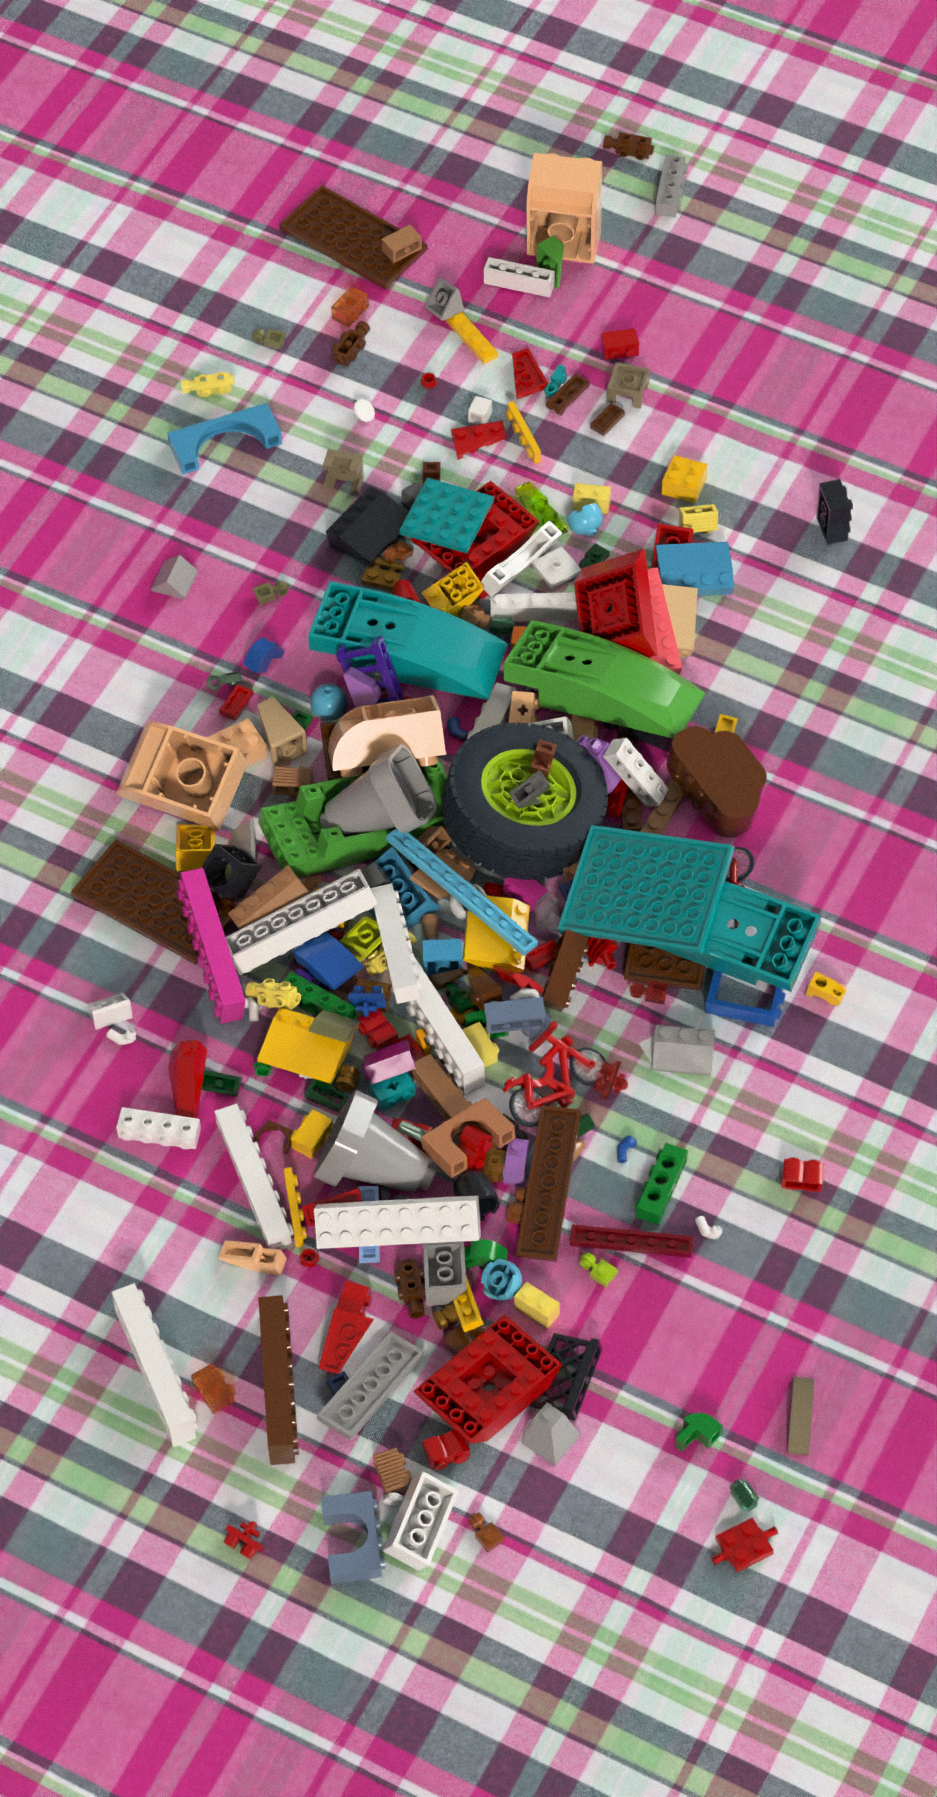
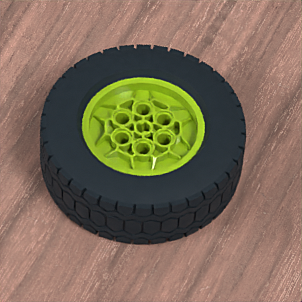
M513 722L504 723V725L498 724L491 726V728L488 727L480 730V732L475 733L462 744L455 754L447 774L442 792L441 812L444 826L450 838L452 837L454 844L457 848L460 847L459 850L465 856H470L469 859L477 865L481 863V867L490 872L494 869L493 873L501 876L507 874V877L518 879L520 876V880H532V878L534 880H542L546 877L547 879L557 877L558 874L562 875L563 869L579 862L590 826H602L608 804V789L603 772L595 759L581 745L578 747L579 743L572 738L567 740V735L559 731L554 733V729L545 726L542 729V725L531 723L529 726V723L517 722L516 725ZM541 739L557 744L548 778H546L551 787L538 797L541 801L540 804L519 809L509 793L533 775L529 771L538 740Z

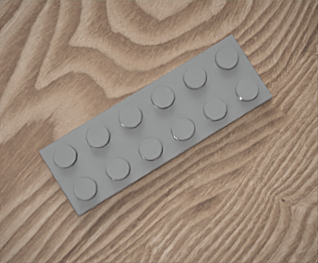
M390 1331L319 1412L317 1420L351 1441L424 1357V1351Z

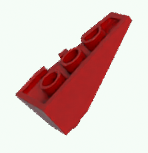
M658 523L651 568H657L656 545L692 543L694 529Z
M198 1040L179 1041L171 1050L168 1071L177 1116L197 1118L208 1051Z

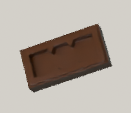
M611 403L590 424V428L605 436L625 416V410Z

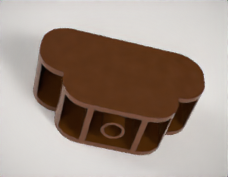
M692 726L677 733L673 738L666 763L672 780L678 783L682 793L688 796L693 807L703 816L705 823L709 824L718 835L733 838L748 831L752 826L766 783L767 774L764 767L744 741L733 732L719 731L712 734L705 728Z

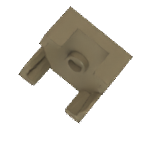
M616 362L607 387V402L615 403L616 394L632 397V406L641 409L645 388L648 389L650 383V369Z
M328 449L323 462V470L327 469L324 488L333 489L336 479L353 482L350 492L359 494L364 480L363 455Z

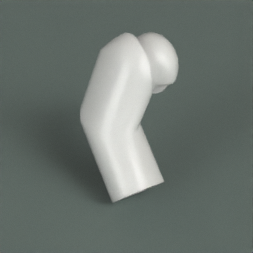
M522 988L510 996V999L519 1000L540 996L539 992L535 989Z
M249 996L245 998V1008L249 1007V1021H259L258 1004L253 997Z
M110 1029L107 1033V1038L119 1045L130 1044L136 1040V1032L133 1029L127 1030L126 1034H119L113 1029Z
M699 1216L695 1219L702 1236L714 1240L718 1239L722 1234L721 1227L708 1226L704 1216Z

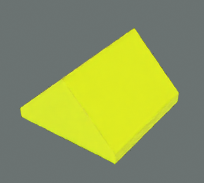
M366 916L340 940V943L359 962H362L382 942L377 921Z

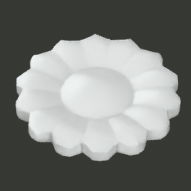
M357 400L353 407L357 418L364 422L372 421L375 415L372 404L368 400Z

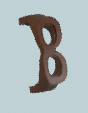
M268 1120L257 1131L254 1141L257 1142L264 1132L280 1130L288 1139L283 1149V1153L287 1154L292 1144L290 1138L293 1130Z

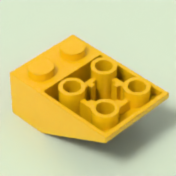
M466 562L421 593L431 607L460 618L464 605H471L484 590V586Z

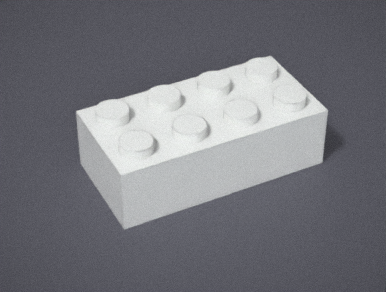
M424 1471L414 1476L382 1551L417 1571L429 1566L459 1491Z

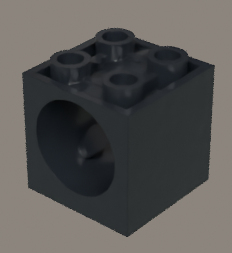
M215 844L201 868L204 869L209 888L212 887L216 895L221 898L229 897L235 899L245 896L262 866L235 845ZM230 864L231 877L227 882L225 870L227 865Z

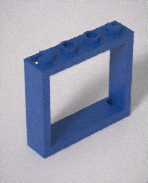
M714 970L706 1000L705 1013L771 1027L775 1026L776 1019L781 1017L782 1009H779V1006L784 1004L786 993L783 992L784 989L776 987L771 1011L717 1000L724 973Z

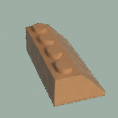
M287 865L228 914L241 930L311 893L296 873Z

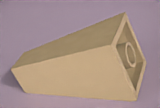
M662 584L679 656L683 658L691 656L694 651L698 588Z
M274 697L257 704L258 716L273 768L280 767L306 755L305 730Z

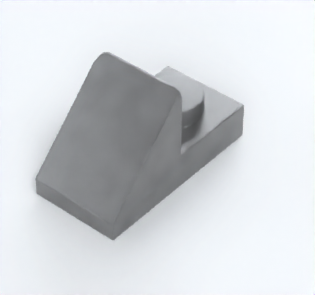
M537 771L512 790L509 795L517 807L521 809L540 804L541 801L538 797L551 786L543 773Z

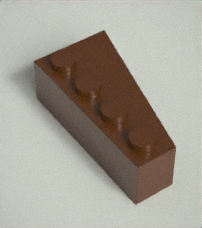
M567 929L559 938L557 943L559 946L553 957L556 961L552 963L549 969L548 976L550 979H547L541 996L543 997L545 1007L560 1013L564 1008H568L571 1002V997H569L570 991L574 990L577 984V979H575L576 973H580L583 966L582 956L586 955L589 949V944H587L589 937Z

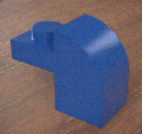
M262 637L251 646L242 664L254 673L266 672L271 660L282 658L285 651L277 643Z

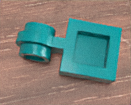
M559 364L550 377L551 382L544 389L545 395L548 398H551L558 391L561 384L565 383L567 379L565 366Z

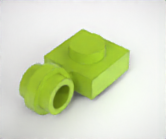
M591 1253L583 1254L580 1257L579 1264L586 1270L591 1268L592 1271L589 1277L606 1288L618 1274V1269L603 1259L596 1264V1258Z

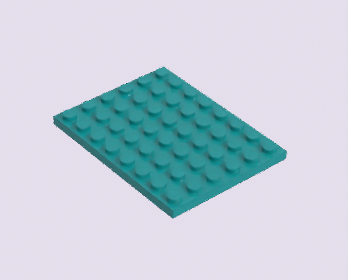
M591 825L557 929L563 933L568 929L589 937L702 954L735 848L729 844Z

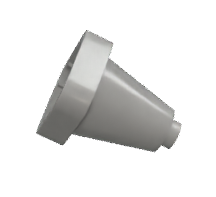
M400 744L381 753L370 765L367 772L326 803L325 813L320 815V820L324 829L339 826L344 837L394 827L405 834L425 825L436 812L437 805L434 794L411 751L405 745Z
M355 1090L329 1133L313 1177L333 1187H336L340 1179L345 1177L413 1193L417 1187L426 1191L436 1173V1169L428 1165L430 1157L374 1113L378 1100Z

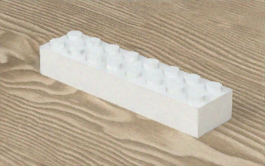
M359 868L225 937L234 966L239 975L248 973L253 968L285 954L288 950L320 936L323 932L355 918L356 915L372 909L378 903Z
M415 958L416 964L412 966H417L419 977H416V979L420 978L422 990H419L420 999L405 1002L407 1005L406 1009L411 1017L414 1016L416 1019L415 1022L418 1029L422 1028L424 1030L428 1045L434 1047L435 1055L438 1060L443 1061L446 1073L451 1074L454 1078V1085L460 1087L463 1094L466 1095L485 1085V1065ZM388 977L389 984L393 988L391 977Z
M478 1196L317 1204L314 1208L317 1249L479 1241L481 1237Z
M135 1283L112 1291L115 1312L172 1446L175 1447L196 1439L195 1430H198L195 1421V1413L192 1408H189L186 1392H182L180 1378L178 1374L174 1373L171 1357H168L166 1354L165 1343L163 1340H160L158 1327L151 1319L152 1314L149 1306L145 1305V1297L142 1290H137Z

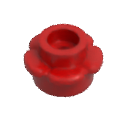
M425 373L422 375L420 384L426 389H431L437 385V379L433 373Z
M305 1249L299 1256L300 1264L303 1267L313 1268L319 1261V1255L313 1249Z

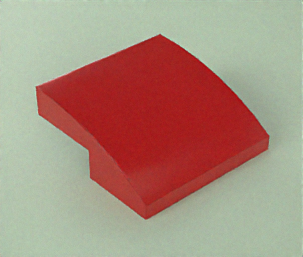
M495 965L493 967L495 972L505 982L523 989H535L539 992V996L544 991L537 982L527 976Z

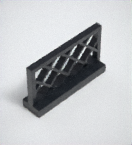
M554 1333L547 1351L555 1358L558 1357L562 1364L560 1370L564 1368L567 1375L558 1380L555 1377L554 1382L549 1387L551 1389L558 1386L560 1393L550 1397L546 1391L544 1393L548 1399L542 1402L534 1401L529 1407L542 1409L546 1403H549L564 1415H567L568 1419L576 1421L600 1358L602 1347L599 1339L591 1338L588 1341ZM557 1340L566 1342L568 1345L559 1351L555 1348ZM578 1346L586 1347L585 1352L576 1355L573 1349ZM571 1351L574 1357L563 1362L560 1355ZM577 1361L579 1368L570 1373L567 1366ZM570 1379L572 1386L563 1391L560 1384ZM564 1397L566 1400L564 1407L554 1405V1401Z

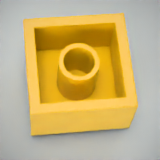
M674 455L662 480V495L696 504L707 479L708 464Z

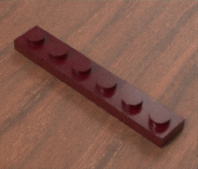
M573 1224L571 1228L570 1246L691 1258L693 1236Z

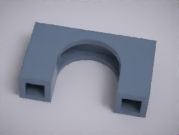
M372 1491L321 1497L324 1525L354 1523L361 1526L368 1535L366 1542L360 1549L350 1553L328 1555L331 1584L381 1578V1570L385 1569L384 1556L380 1557L379 1550H383L382 1538L377 1537V1530H380L379 1517L375 1518L374 1511H378L377 1498L372 1499Z

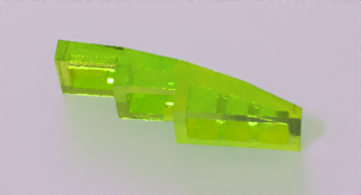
M530 481L514 488L529 513L539 520L541 527L550 521L562 532L561 535L568 532L567 526L558 518L557 512L548 504L547 497Z

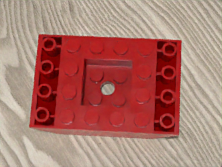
M491 480L476 490L477 492L494 496V502L475 539L480 541L473 542L468 553L411 538L417 546L449 573L467 562L477 578L500 561L511 556L530 539L539 524L537 518Z
M645 549L582 568L574 581L580 631L617 643L648 658L657 656ZM610 604H613V610L609 613L608 607Z
M504 1314L418 1386L414 1393L470 1444L486 1442L549 1389L562 1364ZM486 1385L495 1386L491 1391L484 1390Z

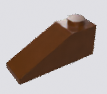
M467 962V979L472 1003L483 1011L484 1003L492 1001L502 1002V987L479 967Z

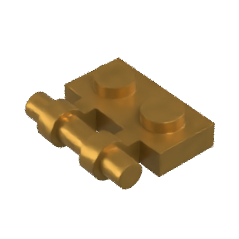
M378 557L371 564L374 565V568L366 566L361 583L392 591L395 582L401 580V573H396V571H404L405 564L398 563V561L388 562ZM381 567L390 568V570H382Z

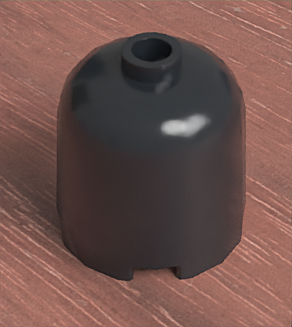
M477 1170L467 1171L455 1180L453 1186L455 1197L478 1196L480 1221L485 1220L484 1216L491 1212L495 1214L499 1209L500 1201L485 1173Z

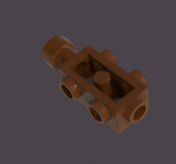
M619 132L618 139L612 138L609 135L604 137L603 148L616 149L615 153L621 157L633 156L637 160L648 159L649 155H653L654 145H652V138L622 132Z
M359 321L355 326V330L349 329L347 333L343 332L341 334L340 342L338 344L334 343L331 348L334 362L348 367L351 362L355 361L360 350L365 348V336L370 331V326L366 322Z
M405 1259L397 1262V1270L394 1271L396 1283L400 1282L401 1288H397L399 1300H403L404 1305H409L407 1309L410 1318H421L425 1315L424 1306L421 1302H424V1296H426L425 1283H421V1278H424L423 1268L418 1266L417 1259Z

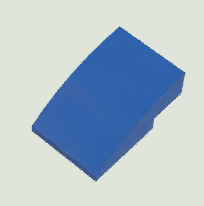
M323 932L320 936L304 942L292 951L298 964L308 969L314 978L333 990L363 968L357 958L327 932Z

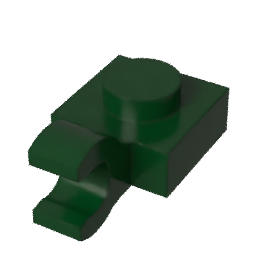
M453 982L445 985L449 990L445 992V995L448 997V1004L458 1014L475 1007L470 996L465 991L459 993Z

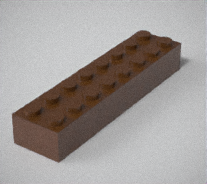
M283 1295L258 1297L270 1465L295 1463V1455H299L288 1303H284Z

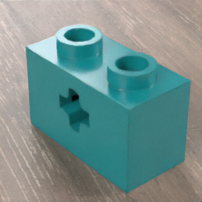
M405 1072L372 1085L370 1082L369 1094L372 1098L378 1100L377 1107L382 1111L394 1107L395 1104L403 1100L411 1099L415 1095V1084L408 1073Z

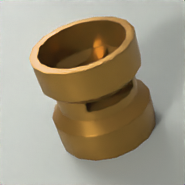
M343 1065L340 1068V1077L337 1078L335 1086L343 1092H353L359 1071L353 1066Z
M451 1303L446 1305L443 1310H437L432 1313L433 1319L441 1331L447 1329L451 1323L456 1324L460 1321L456 1308Z

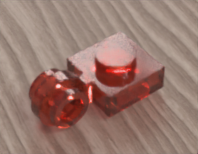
M649 981L646 988L643 984L636 982L630 986L629 992L634 998H641L642 995L646 994L645 1002L665 1005L668 984Z

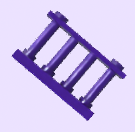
M383 636L375 637L370 647L347 651L345 644H341L337 650L336 658L341 663L344 673L348 667H353L351 658L369 654L375 655L376 664L355 669L364 674L374 671L381 672L383 679L375 682L380 688L384 687L387 689L388 697L378 699L376 704L405 700Z

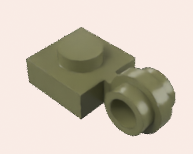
M258 328L252 333V340L254 342L261 343L264 341V346L281 350L286 339V332L269 329L268 333H265L264 330Z
M278 581L273 587L267 582L252 589L259 605H263L275 600L276 594L279 596L286 595L289 586L284 581Z

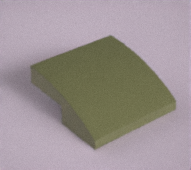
M323 1010L314 1019L309 1032L346 1043L351 1040L353 1032L359 1028L360 1021Z

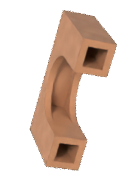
M486 1098L475 1102L466 1110L459 1112L453 1118L441 1123L440 1126L426 1132L421 1137L422 1150L451 1179L468 1169L467 1156L453 1143V1140L463 1132L466 1125L476 1126L490 1134L492 1142L499 1149L515 1139V1126Z

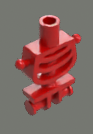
M589 937L587 941L589 949L586 955L591 961H589L588 965L593 967L594 963L601 965L604 963L607 970L614 969L617 963L612 953L618 948L617 941Z

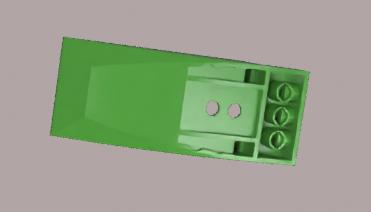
M531 620L503 663L504 681L539 689L540 707L669 738H674L677 733L686 728L705 696L704 691L679 674L638 652L588 633Z
M439 759L437 764L419 766L434 794L437 809L425 825L408 832L416 839L429 826H442L444 829L446 828L442 819L441 799L447 775ZM363 774L300 786L296 801L261 808L258 824L280 870L288 865L298 877H303L379 857L392 847L386 841V837L396 827L344 837L339 826L325 829L322 826L320 815L325 813L326 803L338 795L345 786H349Z

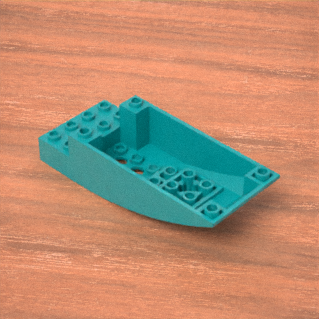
M329 581L308 634L309 650L336 655L341 644H345L347 651L370 647L375 637L383 636L398 682L489 700L508 647V643L487 631L428 605L376 590ZM385 625H394L395 628L389 630L385 628ZM372 654L350 659L353 668L376 664L377 662L375 655ZM381 672L365 673L368 676L383 679Z
M724 882L703 953L697 954L666 948L659 949L755 986L758 980L792 992L821 925V915L754 890ZM729 920H737L739 923L736 929L728 928L727 923ZM747 927H755L757 933L754 936H748L745 933Z

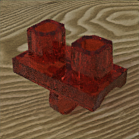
M617 1060L614 1064L603 1062L599 1073L607 1076L608 1080L598 1077L593 1088L603 1093L601 1098L607 1100L613 1087L616 1093L627 1089L628 1081L624 1079L625 1075L620 1074L617 1077L622 1062Z

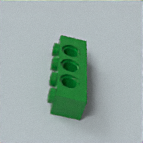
M290 971L282 981L290 982L291 986L297 987V993L301 995L300 1003L297 1006L315 1017L325 1010L356 1020L355 1006L296 973Z
M665 1143L663 1149L658 1150L656 1156L658 1161L656 1165L651 1166L649 1171L650 1179L648 1182H644L641 1191L643 1195L641 1198H637L634 1209L637 1210L636 1218L659 1225L688 1160V1150L669 1143Z

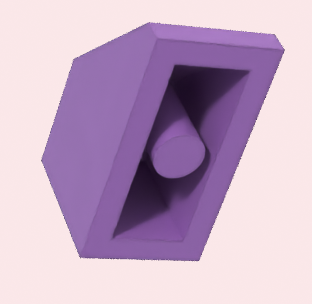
M348 667L343 676L355 708L376 704L381 696V690L376 685L375 679L353 667Z
M515 1138L508 1143L503 1184L523 1187L529 1155V1140Z

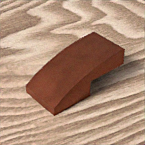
M423 462V485L427 478L441 481V462Z
M541 739L538 740L529 773L535 774L537 771H541L548 778L557 744Z

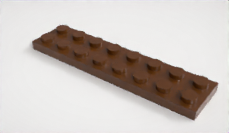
M541 1105L516 1251L517 1258L557 1262L581 1119L580 1109Z

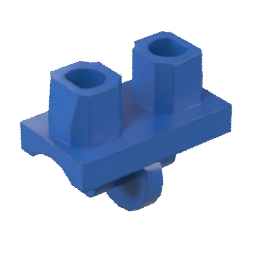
M354 986L352 993H349L348 999L350 1004L355 1006L357 1011H363L364 1017H369L370 1011H377V1008H386L382 986H373L371 993H365V988L362 986Z

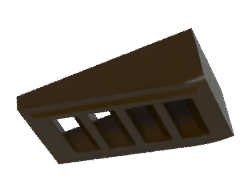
M455 969L428 975L427 977L436 991L445 987L446 984L464 977L468 972L465 969Z

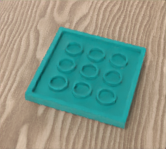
M427 478L400 528V534L468 553L494 502V496Z

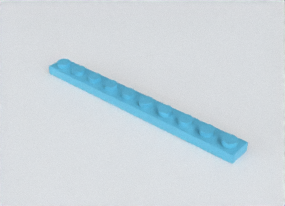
M396 828L387 835L386 841L523 956L537 947L538 941L410 833H401Z

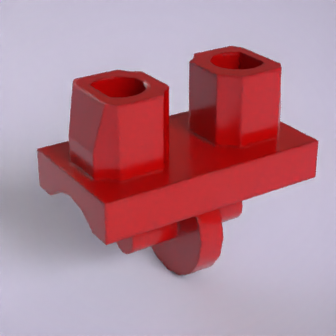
M251 1521L249 1524L242 1522L240 1528L244 1532L228 1524L225 1529L228 1531L224 1539L225 1544L235 1549L240 1540L244 1541L245 1544L239 1553L250 1560L257 1551L262 1552L264 1546L250 1538L252 1535L256 1538L260 1536V1532L256 1530V1522Z

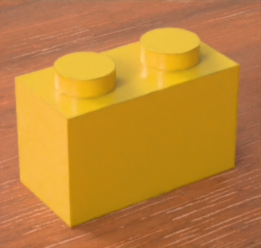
M312 1109L309 1115L304 1116L298 1130L295 1129L290 1138L292 1149L313 1159L327 1140L333 1127V1120Z

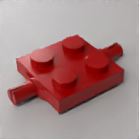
M750 1518L715 1536V1540L721 1548V1553L711 1557V1561L716 1565L726 1560L737 1573L774 1554L768 1538L777 1535L778 1531L775 1526L763 1531L758 1527L754 1519Z

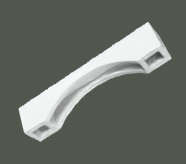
M548 521L513 555L487 572L481 581L484 590L493 597L551 548L562 532Z

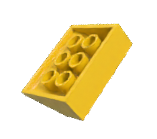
M484 895L528 932L530 905L513 898ZM467 909L462 960L496 973L493 969L495 965L519 974L524 971L526 955L523 956Z
M279 1008L272 1020L257 1061L331 1084L352 1047L353 1034L351 1040L345 1043L309 1032V1028L315 1019L314 1017Z

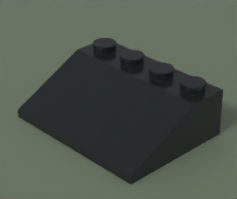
M369 486L325 531L329 546L372 564L400 535V528L409 512L384 492Z

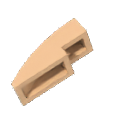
M227 1240L224 1241L218 1257L224 1262L241 1268L281 1276L287 1260L282 1250L263 1248L258 1243Z

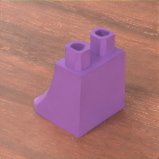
M581 735L576 741L579 743L578 747L581 745L599 765L605 777L609 794L622 779L603 757L610 744L606 741L598 740V738H588L585 735Z

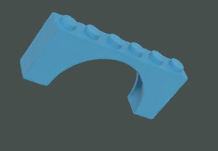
M268 403L167 433L170 449L182 475L199 470L197 456L200 448L208 439L220 433L234 431L252 435L264 445L265 449L281 445L282 434Z

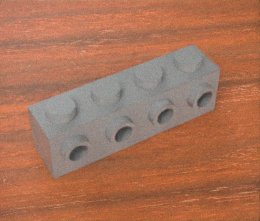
M665 155L655 215L676 217L677 211H680L681 201L679 198L682 199L683 188L681 187L685 186L686 176L684 174L688 172V164H685V157Z

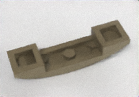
M793 1378L788 1454L809 1456L814 1394L813 1378Z

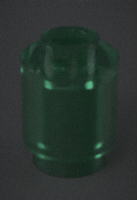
M494 617V619H490L489 632L495 633V635H512L515 621H512V617Z
M741 1478L731 1484L729 1487L731 1495L742 1510L751 1511L757 1507L759 1497L748 1481H744Z

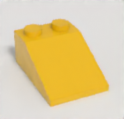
M177 824V872L195 870L203 866L215 845V829L201 824Z

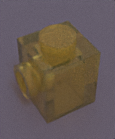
M494 1149L487 1151L483 1173L488 1176L490 1182H503L507 1151Z

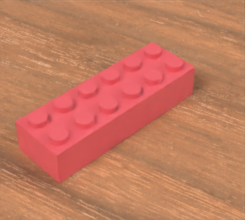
M658 567L647 569L658 652L657 656L650 657V659L680 675L682 664Z

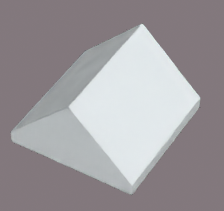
M124 993L86 1004L96 1030L133 1018L130 1000Z

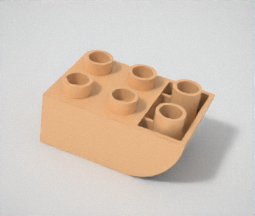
M534 153L527 193V255L536 256L537 244L554 236L564 245L563 260L594 264L601 236L602 161H595L587 157L580 159L564 157L555 153Z
M427 696L359 706L347 712L336 723L329 739L328 752L333 771L340 770L341 777L359 776L363 774L364 766H370L381 753L400 744L405 745L411 751L418 766L437 764V756L446 755L441 713L435 697Z
M148 722L144 726L116 794L125 799L220 831L248 762L239 748L171 725Z

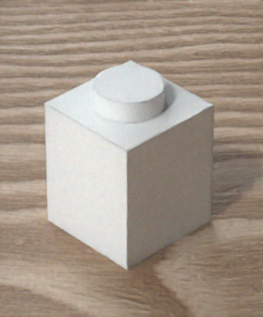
M475 396L468 410V423L475 425L487 423L492 414V400Z

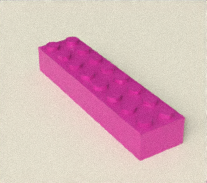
M199 868L181 872L180 880L177 881L179 890H176L178 901H182V914L188 920L187 930L193 936V949L198 951V965L203 967L204 973H202L203 981L205 984H208V996L215 1005L213 1006L214 1016L219 1018L220 1024L243 1019L246 1001L204 869Z

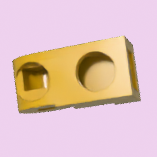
M815 972L806 991V995L812 998L815 995L836 1006L840 1005L846 994V988L843 985L818 972Z

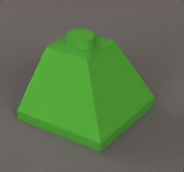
M552 236L537 244L535 267L555 271V287L559 288L564 245Z

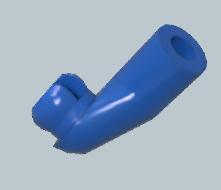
M456 717L449 718L447 721L449 734L465 741L468 737V732L459 728V719Z
M625 1136L617 1145L618 1163L627 1162V1150L629 1147L634 1148L637 1145L636 1138Z

